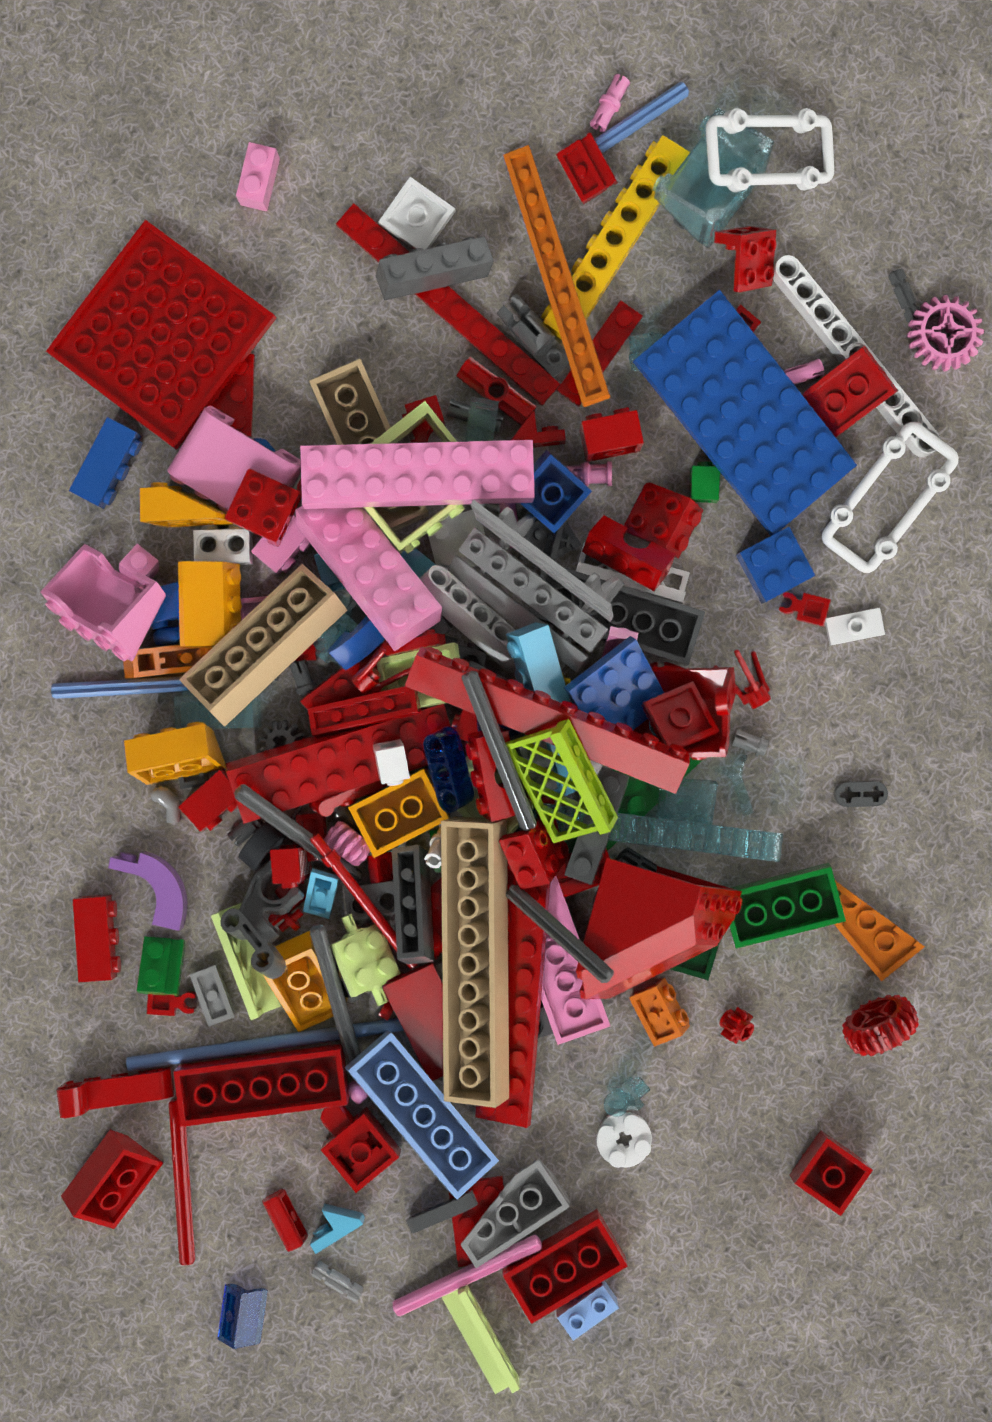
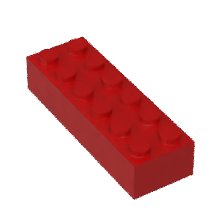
M342 1044L179 1065L173 1073L180 1127L348 1105L350 1100L348 1093L349 1082L347 1070L345 1069L346 1059Z

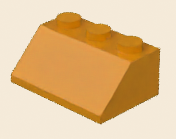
M214 561L178 562L180 646L213 648L241 622L240 564Z
M191 722L186 725L187 727L180 729L173 727L160 730V733L152 735L140 733L134 735L133 739L124 740L127 773L146 785L226 769V764L214 731L205 723L203 724V722Z

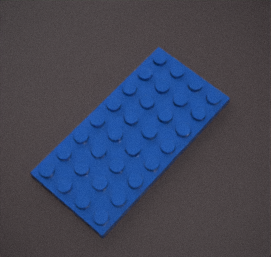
M720 290L632 361L770 536L778 533L857 466Z

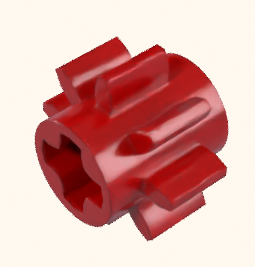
M739 1007L735 1011L732 1009L727 1010L720 1019L719 1024L723 1028L720 1034L737 1044L738 1040L742 1042L748 1040L754 1031V1024L750 1022L753 1016Z

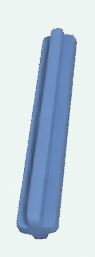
M679 82L595 138L601 152L604 153L688 97L689 90L685 83Z

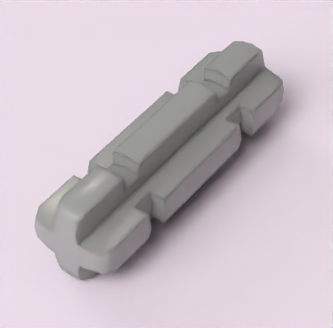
M319 1261L312 1270L313 1277L319 1281L323 1279L325 1281L324 1284L342 1295L346 1293V1297L356 1302L360 1298L363 1287L356 1282L352 1284L350 1282L351 1279L333 1268L329 1270L328 1265Z

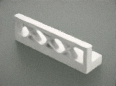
M581 550L576 568L577 572L587 575L595 572L600 576V579L606 581L615 576L625 583L623 585L625 587L679 604L683 603L686 593L684 591L690 572L671 567L668 575L672 573L682 576L679 590L665 586L662 581L661 585L655 591H652L627 576L614 572L603 563L597 567L584 563L586 554Z

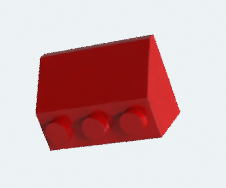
M110 1129L63 1192L61 1198L73 1217L115 1229L163 1165V1162L128 1135Z

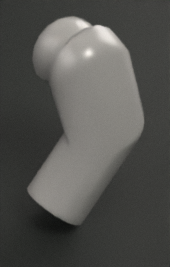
M160 786L154 788L151 791V799L166 808V823H180L179 797L168 787Z

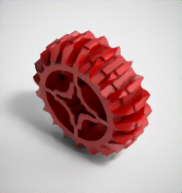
M886 995L884 998L878 997L876 1000H869L868 1003L860 1005V1008L857 1010H853L851 1012L852 1015L846 1017V1022L842 1025V1032L846 1043L853 1049L855 1054L874 1056L876 1053L883 1054L887 1050L892 1051L896 1046H902V1042L909 1040L910 1035L915 1034L916 1028L919 1026V1019L914 1006L911 1005L906 997Z

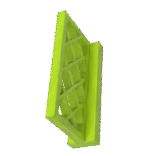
M569 719L558 722L556 727L505 743L516 772L553 843L596 831L600 835L611 832L618 816ZM551 737L556 747L555 752L553 753L540 747L541 740ZM522 746L532 751L530 759L527 760L520 757L515 748ZM536 753L551 760L548 769L533 763ZM555 762L566 767L568 771L567 778L552 771ZM530 770L545 776L542 785L531 780L528 775ZM549 778L564 785L561 793L546 787ZM567 787L578 791L581 796L579 802L564 796ZM542 794L557 800L555 809L543 804L541 800ZM561 803L576 809L573 818L558 811ZM579 812L590 815L594 823L587 825L576 820ZM556 818L569 824V829L558 833L553 823L554 819Z

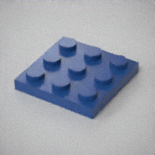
M631 636L563 687L571 702L578 707V710L586 713L596 712L602 715L606 721L614 724L619 722L630 726L632 731L648 719L641 706L642 703L664 694L637 640Z

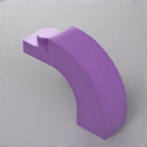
M147 851L140 853L138 861L136 860V855L120 852L119 856L110 857L109 869L138 875L147 880L154 889L156 909L152 925L177 931L184 928L188 904L186 890L179 874L167 861Z

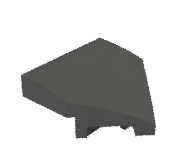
M536 519L524 536L526 540L542 551L543 549V553L554 561L581 546L579 539L575 537L567 520L553 533L540 520ZM519 553L518 558L528 560L521 553Z

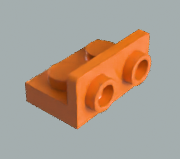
M666 978L660 979L655 985L635 992L629 997L654 1047L681 1037L690 1027L689 1017L686 1011L681 1009L676 1000L675 989L671 984H668Z

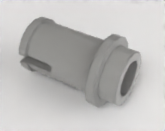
M737 729L732 746L753 752L758 757V755H765L769 740L764 739L765 736L760 738Z

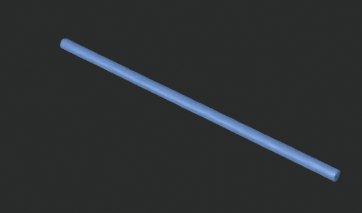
M391 1018L388 1021L384 1019L353 1024L356 1038L383 1034L386 1030L391 1033L404 1031L398 1018ZM336 1026L127 1057L126 1065L128 1071L337 1041L340 1040Z

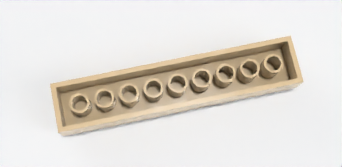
M455 816L441 821L444 1101L496 1108L509 1099L508 898L506 896L508 876L507 858L498 841L502 835L507 834V819L491 822L486 818Z

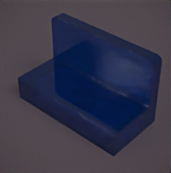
M225 1284L218 1332L219 1341L233 1349L260 1344L268 1294L267 1289L246 1290L237 1284Z

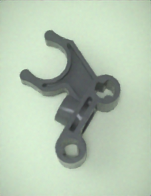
M270 860L264 868L254 874L240 909L233 908L227 910L222 915L220 922L225 932L238 940H248L256 950L251 958L252 967L267 978L276 979L284 973L286 962L272 944L280 936V933L269 922L268 918L272 914L283 915L289 913L292 907L304 898V893L297 887H294L283 898L275 901L269 900L266 888L272 878Z

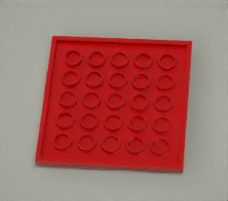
M145 219L47 348L46 352L177 450L189 435L204 408L214 402L277 317Z

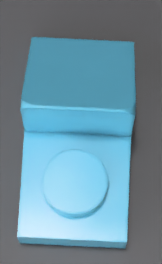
M312 868L303 912L329 919L341 881L337 875Z
M324 1204L322 1212L331 1226L329 1227L326 1223L313 1232L314 1237H312L310 1242L311 1248L317 1254L363 1225L365 1219L363 1213Z

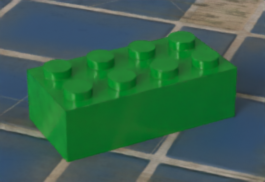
M829 863L730 887L742 891L740 896L742 898L741 909L735 915V919L730 925L736 949L846 921L832 867Z

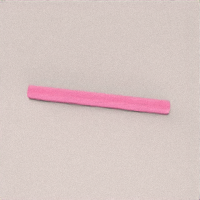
M532 1235L511 1245L478 1268H475L473 1264L468 1265L394 1300L393 1310L397 1316H402L541 1251V1240L537 1235Z

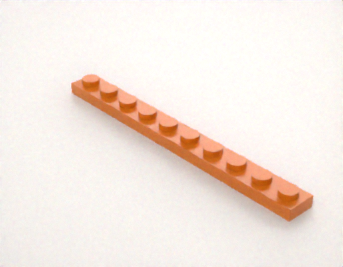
M527 145L503 156L582 405L587 407L611 397L530 146Z

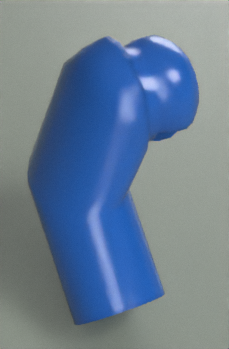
M179 625L177 627L157 629L153 634L155 644L158 646H172L180 642Z

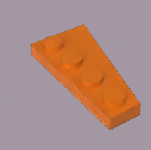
M835 880L846 921L834 925L882 982L925 946Z

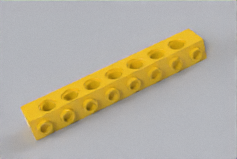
M664 135L661 136L658 143L655 141L651 143L645 153V156L648 158L644 165H637L630 177L633 182L628 189L623 187L615 202L618 205L614 212L608 211L600 224L603 229L598 236L593 234L586 245V249L589 251L584 259L579 257L571 269V272L574 273L572 279L586 320L689 160L691 152ZM656 165L664 168L665 173L657 175L653 173L651 168ZM646 189L650 192V196L641 198L637 195L636 191ZM632 212L636 219L630 222L625 221L621 214ZM609 235H617L621 242L617 245H612L608 243L606 238ZM595 258H602L606 262V266L596 268L592 265L591 261ZM580 281H587L592 288L589 291L583 292L576 285ZM549 304L541 318L548 329L561 339L551 304Z

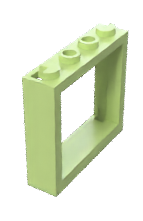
M424 401L370 444L397 443L424 421L428 423L442 442L457 441L426 401ZM446 505L401 541L374 507H363L399 554L404 551L407 554L412 552L421 544L419 542L421 537L425 534L432 536L443 527L441 522L448 516L453 519L465 509L463 505Z

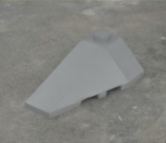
M537 1159L512 1177L461 1242V1246L475 1268H478L570 1207L569 1196L555 1175L540 1159Z

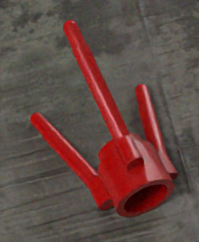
M386 640L368 662L351 678L354 685L364 694L371 690L377 693L383 687L409 675L411 667L379 682L381 674L375 668V665L386 653L384 649V644H388Z
M735 650L734 654L749 682V685L744 688L746 693H743L736 685V694L741 699L743 705L749 703L751 708L755 709L771 700L768 693L770 689L765 681L756 652L752 651L751 657L758 677L757 681L754 680L740 651Z

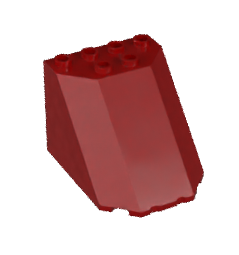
M606 858L584 944L613 969L614 975L608 983H601L578 962L576 968L577 978L583 980L580 988L581 998L586 1000L610 999L717 946L735 919V915L741 909L742 898L740 896L742 891L657 866V872Z

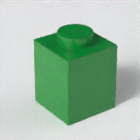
M697 462V466H692L690 469L689 498L697 503H717L719 501L720 471L713 466L712 462Z

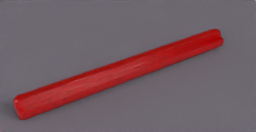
M177 1099L169 1102L179 1263L180 1265H191L195 1262L187 1127H180Z

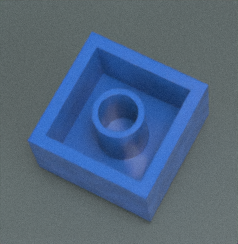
M546 449L534 463L535 498L533 503L520 504L555 533L592 491Z
M790 527L736 555L761 604L815 576Z

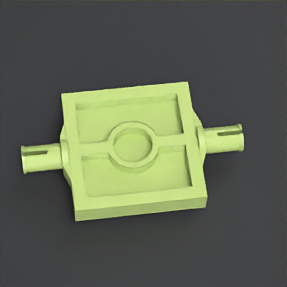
M352 913L341 918L347 934L341 940L330 945L350 996L356 997L366 991H372L377 1006L383 1005L388 1000L382 986L389 979L401 973L385 936L375 923L366 928H357Z

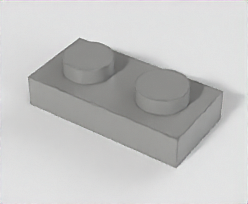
M218 964L190 974L208 1026L236 1016Z

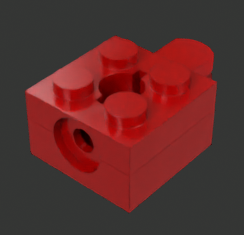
M345 1106L323 1109L320 1116L321 1122L332 1135L324 1141L320 1150L355 1193L400 1157L401 1148L367 1107L354 1117Z

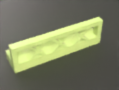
M240 903L211 915L249 1017L253 1020L259 1018L263 1013L282 1005L264 976L251 965L252 954L256 950L248 940H238L225 932L221 927L220 920L222 915L229 909L235 908L239 910L242 904Z
M466 1285L443 1296L444 1303L494 1393L497 1394L507 1387L510 1388L512 1393L520 1389L519 1376L469 1286Z

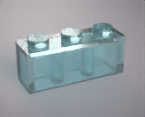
M182 691V696L174 697L176 729L185 728L191 722H203V724L205 723L211 729L262 728L260 694L225 727L190 691Z

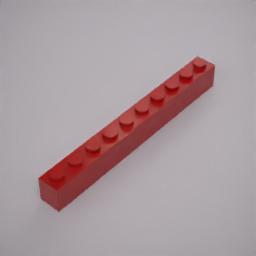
M421 647L416 654L405 683L406 687L475 714L461 679L465 673L475 671L480 677L497 723L530 735L556 727L558 722L569 719L589 760L674 794L677 793L690 763V754L686 753L687 751L683 747L676 744L666 745L659 742L657 737L648 733L643 735L636 733L626 724L619 722L614 724L606 721L602 715L596 712H583L578 710V707L571 702H558L551 699V696L543 691L535 690L533 692L523 688V684L516 680L508 679L506 681L498 678L494 672L488 669H475L470 667L469 663L463 659H450L443 656L442 652L432 647H426L425 649ZM551 737L541 740L554 745Z

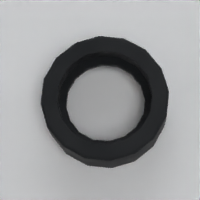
M266 821L247 841L240 851L238 858L252 870L256 871L270 859V850L281 846L287 836Z

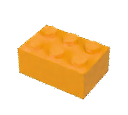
M426 768L410 775V778L404 779L402 784L389 786L348 807L374 858L441 824L442 820L451 818Z

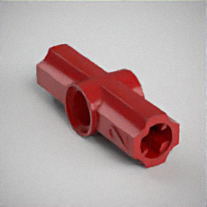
M471 356L464 362L456 375L458 379L484 397L489 404L496 406L521 426L537 408L536 405L510 387L503 378L494 375ZM493 386H500L504 389V394L501 397L494 398L489 394V390Z

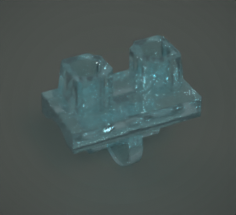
M628 1077L623 1082H612L606 1087L611 1093L604 1099V1109L606 1113L613 1117L622 1116L627 1110H640L644 1106L640 1099L650 1091V1088L641 1077H636L635 1079Z

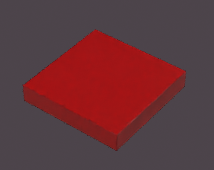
M693 681L647 700L641 705L659 741L666 745L676 744L685 748L719 732Z

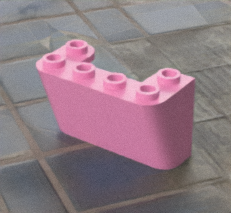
M210 405L204 408L167 469L171 475L170 479L180 485L186 484L191 487L197 496L219 504V509L226 513L248 469H252L293 488L301 473V459L284 449L272 452L231 427L230 425L233 424L234 419Z
M86 544L75 553L40 592L47 600L45 603L47 608L61 617L59 622L69 631L76 629L82 638L87 641L93 639L104 651L111 649L113 654L124 662L127 659L130 661L134 660L166 597L162 588L153 579L139 572L135 575L138 582L114 570L101 552Z

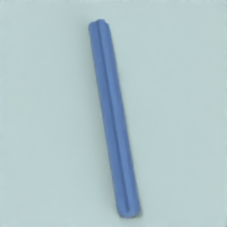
M182 676L55 683L51 686L52 697L56 699L184 692L189 690L179 680Z

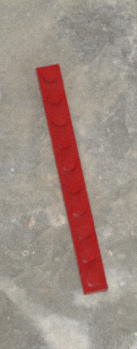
M354 203L336 223L340 230L378 263L380 259L390 254L398 256L409 253L405 247ZM449 286L415 294L541 406L546 403L561 385Z

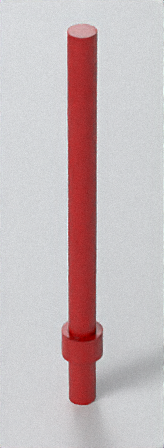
M319 833L314 834L309 840L322 855L321 860L327 868L331 867L397 952L396 932L340 861L341 857L334 848L331 849ZM406 964L410 970L418 966V964Z

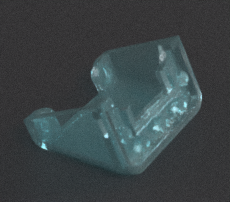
M717 108L711 116L707 115L703 119L699 127V131L702 132L700 141L674 175L670 173L665 177L661 175L653 187V191H655L654 198L700 244L707 248L714 243L715 232L726 227L756 186L749 185L746 190L732 192L727 186L715 185L709 178L706 123L712 116L724 115L725 111ZM717 127L720 174H727L730 170L739 167L747 169L751 174L765 173L775 141L752 127H745L744 130L735 134H729L723 127Z

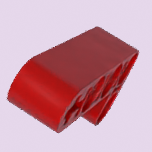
M171 1068L138 1071L139 1074L128 1075V1073L111 1075V1078L101 1079L100 1076L85 1078L83 1082L73 1083V1080L67 1081L56 1089L60 1118L81 1116L92 1109L171 1098L174 1096Z

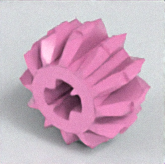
M338 821L329 829L328 834L324 838V841L331 849L334 848L343 859L354 866H359L369 856L370 849L364 837L345 822Z

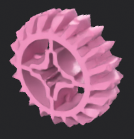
M944 295L940 301L937 297H933L930 300V304L924 302L920 306L921 310H916L913 314L919 319L911 320L908 324L913 330L907 333V337L915 339L909 344V348L918 347L919 349L914 354V358H919L923 354L925 359L922 361V365L926 366L930 361H933L932 370H937L941 364L943 372L948 371L950 366L957 370L961 367V363L965 365L971 361L970 356L974 357L978 353L975 347H979L983 343L978 336H981L984 330L976 327L982 323V319H974L973 317L977 309L974 308L969 312L966 309L969 306V301L959 305V296H955L951 302L948 295ZM940 313L938 326L925 329L928 318L933 314ZM953 315L962 322L963 326L954 322ZM944 328H945L946 333H950V334H951L948 338H946V334H945V333H941V332H940V331L943 330ZM966 337L962 350L951 354L954 340ZM928 340L936 342L939 351L935 350Z

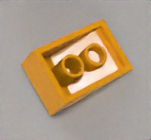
M153 482L151 487L140 488V522L167 528L233 524L225 519L227 513L219 509L218 506L192 493L182 491L180 486H168V483Z
M307 931L275 946L286 962L285 971L276 979L264 976L298 1032L334 1017L310 935L311 931Z

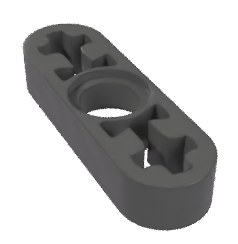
M471 1190L464 1193L458 1199L455 1197L417 1213L409 1217L406 1222L411 1233H416L459 1215L478 1205V1202Z

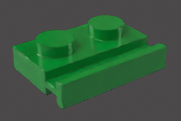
M144 936L136 990L138 993L179 996L185 951L184 939L175 940L172 938Z

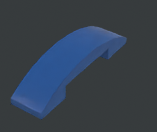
M366 616L351 633L344 631L327 652L344 670H347L368 656L385 638Z

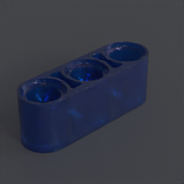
M446 726L426 736L423 747L439 806L443 811L453 813L473 801L474 790L460 736L454 728Z

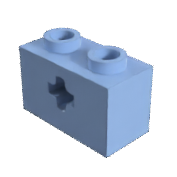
M604 1280L556 1309L557 1319L574 1341L619 1309L617 1297Z

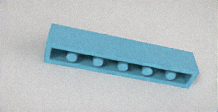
M535 622L507 633V650L515 663V678L523 684V688L533 692L535 690L543 691L549 694L551 699L558 702H570L569 696L563 688L566 685L549 625ZM546 743L548 751L554 753L556 747ZM554 763L553 772L567 778L568 771L566 767L559 763ZM556 781L558 789L553 791L561 793L564 785ZM567 787L564 796L576 792V790Z

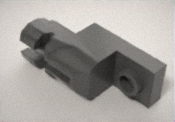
M518 294L510 298L512 301L510 305L519 314L520 320L518 322L515 321L513 314L504 305L499 309L497 315L516 336V340L553 378L557 377L569 365L565 349L556 341L555 335Z

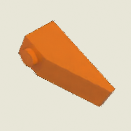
M172 645L139 649L133 661L128 659L125 662L123 661L125 678L187 672L212 648Z

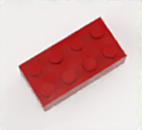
M595 1209L542 1241L541 1251L502 1268V1276L528 1320L533 1324L625 1269L628 1265L626 1256L598 1209Z

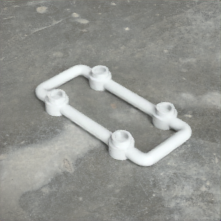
M736 108L725 112L724 115L712 116L706 123L708 173L710 180L715 185L727 186L730 191L739 192L746 190L749 185L796 184L800 190L805 191L815 188L818 184L828 183L834 176L832 124L826 116L816 115L811 109L798 110L793 115H747L745 111ZM717 127H723L729 134L738 133L744 130L745 127H793L797 133H805L811 131L814 127H821L823 172H819L813 166L800 168L796 173L751 174L747 169L739 167L730 170L727 174H720Z
M917 422L905 424L896 436H890L883 441V453L844 504L835 505L831 509V521L822 532L823 543L863 573L873 572L884 559L888 560L896 555L898 548L896 543L934 494L945 491L949 487V475L958 464L959 457L957 452ZM913 433L946 457L947 461L941 469L932 470L927 475V487L888 537H881L875 542V553L866 562L833 538V535L839 527H844L851 523L854 507L891 459L900 458L904 454L906 449L905 441Z

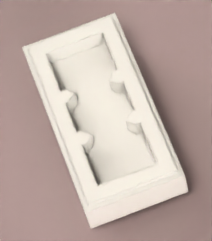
M880 608L826 618L825 625L830 646L885 635Z

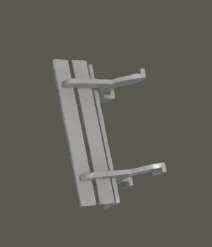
M473 500L470 505L476 520L500 537L501 541L496 544L477 528H474L458 551L481 569L478 572L455 555L448 571L476 596L483 599L517 627L522 628L535 622L545 623L488 580L490 575L564 632L562 636L549 627L561 670L565 665H568L575 672L579 673L588 656L571 644V640L574 639L589 652L593 651L608 628L589 614L594 609L611 622L613 611L610 603L625 583L613 576L601 585L600 576L595 572L583 583L524 538L537 519L532 513L527 511L524 517L517 522L513 510L506 507L497 518ZM511 546L585 602L582 608L577 606L507 552L508 548Z

